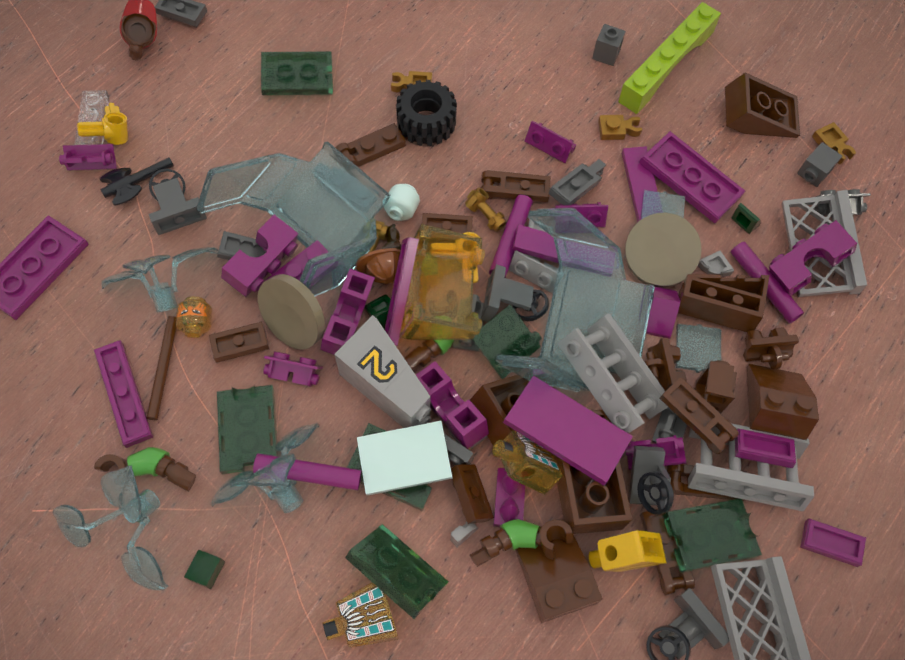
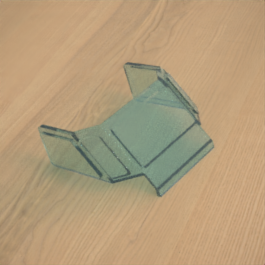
M327 141L324 142L322 149L311 162L276 153L210 169L206 175L197 210L203 214L235 204H243L267 211L272 216L275 214L298 233L297 239L306 247H309L318 240L327 249L328 253L310 259L306 263L299 280L314 296L338 287L346 278L349 269H354L357 260L370 251L377 239L376 220L374 217L388 202L391 195Z
M550 208L529 211L528 218L554 238L559 262L541 352L537 358L497 354L495 361L501 363L503 368L529 381L535 376L550 386L576 392L580 390L590 391L557 343L576 328L580 329L584 337L589 335L587 329L604 315L610 313L640 357H642L655 286L627 281L621 249L576 209ZM597 344L591 346L600 359L605 357ZM612 366L608 368L610 373L617 374Z

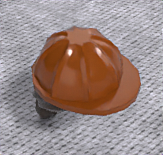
M395 224L388 227L387 243L382 249L366 253L357 260L355 265L358 272L375 277L374 282L383 285L393 283L395 280L402 245L399 241L400 233L395 228Z

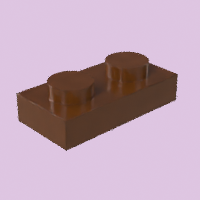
M423 213L421 240L454 241L455 237H461L466 232H472L473 216Z
M262 321L209 335L216 363L269 349Z
M456 465L451 468L453 485L467 524L482 523L493 519L494 516L476 465Z

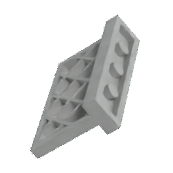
M848 190L837 191L835 195L784 200L782 202V209L790 251L800 241L795 238L794 234L798 227L811 235L809 238L815 235L814 232L816 230L803 223L809 214L822 222L818 228L825 223L829 225L837 220L857 242L855 252L834 267L821 257H814L816 259L809 267L805 265L812 274V277L821 283L816 288L805 289L803 287L798 291V297L849 292V295L860 294L867 286ZM829 203L830 213L827 217L814 210L818 204ZM790 207H800L806 211V214L799 220L791 215ZM818 260L831 269L825 278L812 270ZM835 271L844 278L845 285L835 286L827 279Z
M782 556L771 557L765 560L723 563L711 566L734 660H757L755 657L760 647L771 655L770 660H811ZM751 568H756L759 579L758 586L747 577ZM723 571H729L738 579L733 589L726 584ZM743 584L754 592L750 603L738 594ZM760 598L766 605L768 613L766 617L755 608ZM734 601L746 609L741 620L733 613L732 605ZM751 615L762 623L758 635L747 626ZM768 630L773 632L776 642L775 649L764 640ZM743 632L754 641L749 652L742 647L740 641Z

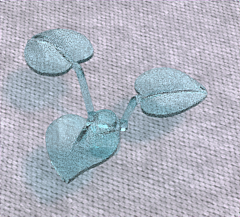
M214 247L195 248L173 256L171 286H169L168 282L159 283L153 267L157 263L171 257L170 255H156L147 257L144 260L139 259L123 264V268L130 270L103 279L101 287L104 289L109 283L129 278L140 279L147 289L150 298L153 299L156 312L168 311L178 307L174 292L178 291L176 286L178 264L187 258L204 252L218 255V249ZM148 271L150 272L154 283L152 287L142 273L147 274Z
M318 422L298 427L283 436L275 447L277 451H281L282 456L274 459L267 466L253 473V470L241 472L227 480L214 495L210 503L212 507L215 504L237 497L248 485L259 487L271 500L275 499L284 513H289L298 508L304 499L295 487L297 484L296 480H287L288 473L296 459V456L293 453H289V451L304 443L314 430L319 427Z
M131 465L119 470L110 471L101 478V487L105 497L112 505L119 507L118 510L92 523H85L82 513L73 506L60 505L53 510V515L62 534L71 544L77 547H86L91 542L88 530L122 513L129 522H140L126 547L128 552L121 556L124 569L130 578L142 587L152 590H164L168 587L164 582L161 569L154 556L142 547H134L145 525L150 522L148 516L160 507V501L151 490L145 489L139 493Z

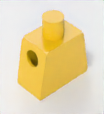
M636 530L598 540V550L589 552V562L592 568L602 567L604 571L622 572L667 563L660 533Z

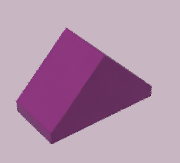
M651 286L644 334L671 338L680 306L677 291Z

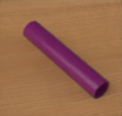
M518 195L515 199L489 269L490 275L497 264L506 267L504 277L506 278L515 251H512L516 228L518 224L525 226L533 204V200L526 195Z
M745 241L739 243L731 250L732 256L751 278L770 275L766 297L789 324L804 314L803 310Z
M257 453L253 467L254 474L357 491L359 490L362 470L260 453Z

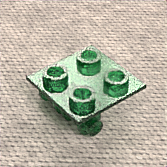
M511 304L470 336L501 379H504L541 347L539 341L542 339L538 332L534 331L531 333Z

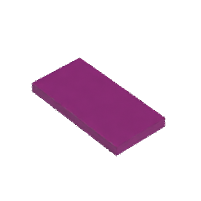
M671 131L642 156L639 161L640 164L714 224L746 192Z
M48 215L0 263V310L14 320H17L89 245L88 242Z
M535 376L531 378L503 422L603 486L609 480L633 437Z

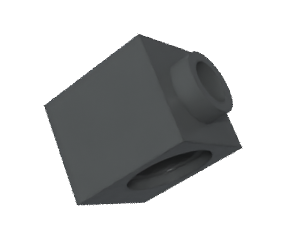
M604 24L596 40L592 59L614 66L621 51L626 31Z
M822 142L805 160L797 174L807 182L818 187L834 169L842 155Z

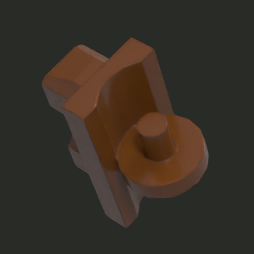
M784 327L774 328L771 330L769 337H763L759 330H749L745 337L746 349L743 357L745 362L761 360L762 363L768 362L772 369H780L782 361L789 360L793 356L794 346L798 344L799 339L797 335H789Z
M661 338L658 344L647 349V360L644 362L665 391L680 377L687 382L685 372L683 370H676L674 365L681 357L679 347L670 345L669 339Z

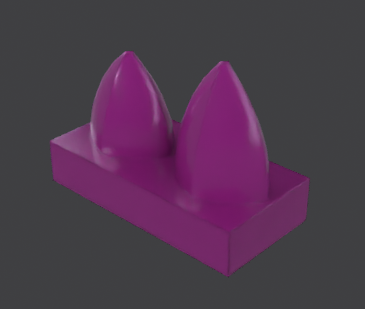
M498 468L493 527H500L501 524L510 520H523L526 470Z

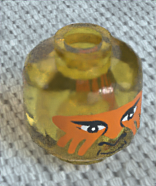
M192 296L185 298L184 301L178 304L176 328L185 333L186 337L198 338L201 337V334L207 333L211 329L212 307L205 299Z

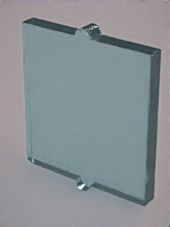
M644 190L641 219L656 213H671L684 218L685 196L667 194L666 191L660 193Z
M677 324L676 346L680 348L681 357L676 362V368L695 370L696 373H700L710 361L721 360V329L702 327L701 324L697 326Z

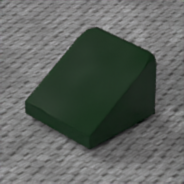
M742 203L737 206L731 217L733 221L749 234L761 224V220Z
M387 294L373 300L364 307L370 317L373 315L377 318L384 330L391 300Z
M198 550L184 578L211 590L225 561L217 556Z

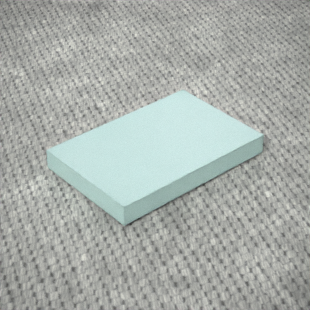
M442 421L357 437L367 496L453 479Z

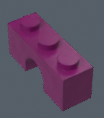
M273 214L257 231L256 243L264 249L265 254L260 257H250L239 249L222 267L221 278L245 297L251 291L256 293L262 283L265 282L263 279L268 273L274 274L282 263L280 262L285 255L291 256L298 247V244H296L298 233Z
M837 220L829 225L827 223L823 224L814 232V236L808 240L802 239L792 247V251L786 255L780 254L771 261L769 271L790 296L811 283L812 274L805 267V262L808 259L821 257L834 267L855 252L857 242Z
M349 269L335 311L331 315L323 336L320 350L334 355L355 334L375 277Z
M435 361L416 374L430 395V408L462 446L469 449L489 434L486 418L469 399L466 402L461 399L450 377Z

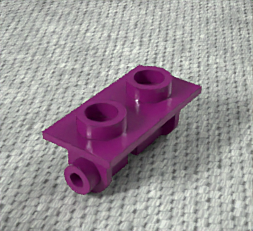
M531 121L524 140L563 163L567 162L569 154L573 153L576 148V144L573 143L574 140H568L544 127L542 123L538 124L534 121Z
M113 144L63 145L64 155L59 156L60 164L65 165L67 170L117 169Z
M601 202L582 205H555V215H557L556 228L605 227L608 205H601Z
M274 351L273 356H264L265 359L270 360V364H265L263 374L268 375V378L288 381L289 373L294 372L292 383L309 387L312 384H318L319 375L315 374L316 369H323V366L316 365L315 359L300 357V361L290 360V354Z
M676 435L656 439V444H651L650 440L630 441L626 448L628 469L632 470L634 446L664 448V466L686 463L683 438H677Z

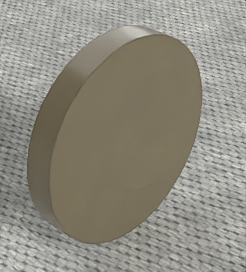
M671 213L652 214L641 219L630 231L625 245L626 262L635 277L648 285L661 288L675 286L685 281L687 274H692L698 266L702 250L701 241L695 228L686 219Z
M285 274L275 275L262 283L258 291V305L261 315L272 333L280 341L295 349H308L316 344L323 337L325 320L320 304L313 293L302 282Z

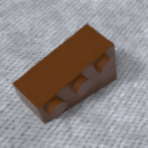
M687 274L678 294L680 299L678 313L743 332L755 330L764 315L770 275H761L760 278H746L745 275L726 278L721 277V274Z

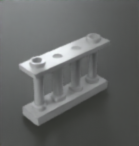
M610 313L604 315L587 329L589 335L584 337L580 329L576 328L557 343L612 424L628 434L645 423L640 417L641 414L645 413L651 419L668 407L659 399L665 390ZM597 344L605 356L603 359L598 357L591 347L592 345ZM612 366L621 381L616 382L608 368ZM624 391H630L637 401L636 405L633 406Z
M732 424L736 429L794 439L796 464L793 468L786 467L787 481L770 477L768 463L757 461L758 475L742 472L741 458L735 457V439L726 443V445H729V469L713 466L712 451L708 448L706 442L690 429L689 437L701 439V463L695 464L688 477V488L798 511H804L814 498V486L799 483L797 459H800L810 444L809 439L802 440ZM716 426L711 429L716 435L720 433Z

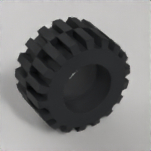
M418 80L416 84L410 83L407 85V89L400 91V96L396 100L397 127L404 138L408 137L409 142L413 143L415 141L419 146H422V144L432 146V143L436 142L438 145L442 143V139L447 140L450 137V133L453 134L456 126L457 102L454 99V93L452 91L449 92V87L446 85L441 86V82L438 81L432 83L431 80H426V82ZM431 111L434 112V114L422 115L419 114V112Z

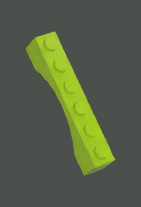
M701 2L623 84L618 102L635 114H638L651 100L662 82L679 61L692 49L701 46L714 33L721 13Z

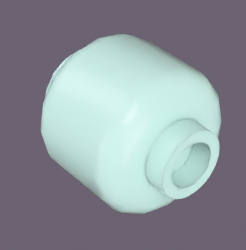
M396 184L387 194L383 206L389 217L393 220L406 221L413 217L420 203V197L413 186L409 184Z

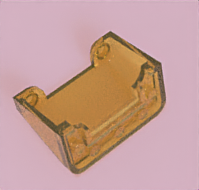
M421 224L414 236L419 241L399 337L407 340L473 339L475 335L480 333L482 320L478 318V313L472 312L474 270L483 263L485 250L482 249V238Z

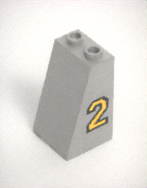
M372 315L334 354L339 375L403 428L425 424L426 422L429 423L431 417H429L431 411L430 395L377 318Z

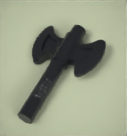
M170 157L130 176L131 168L114 169L100 177L101 182L109 183L107 184L108 186L100 190L105 198L116 195L112 201L113 205L126 203L137 196L142 190L140 185L135 184L152 177L158 170L169 169L174 165Z

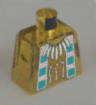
M515 430L511 431L504 440L496 441L493 446V455L501 459L507 475L511 479L545 495L563 476L551 452Z
M381 578L338 600L336 605L339 617L322 622L327 640L345 635L350 648L399 639Z

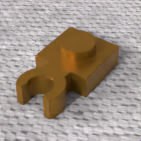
M409 71L408 76L394 72L392 73V81L399 83H391V91L398 93L402 89H407L408 84H416L418 80H421V82L431 80L432 82V72Z
M600 115L598 124L601 140H624L626 134L632 137L640 136L642 128L633 127L639 126L640 117H631L628 120H624L623 115Z
M835 122L816 130L812 135V138L818 145L823 142L842 155L838 162L840 165L846 159L844 155L851 160L856 154L853 147L846 145L849 139Z

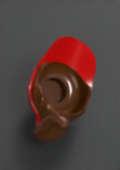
M129 0L120 21V34L129 45V57L132 60H140L143 56V49L150 46L157 36L156 10L153 3L149 0Z

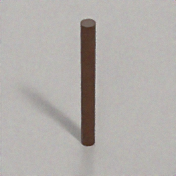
M174 316L167 317L146 417L149 420H158L178 323V318Z

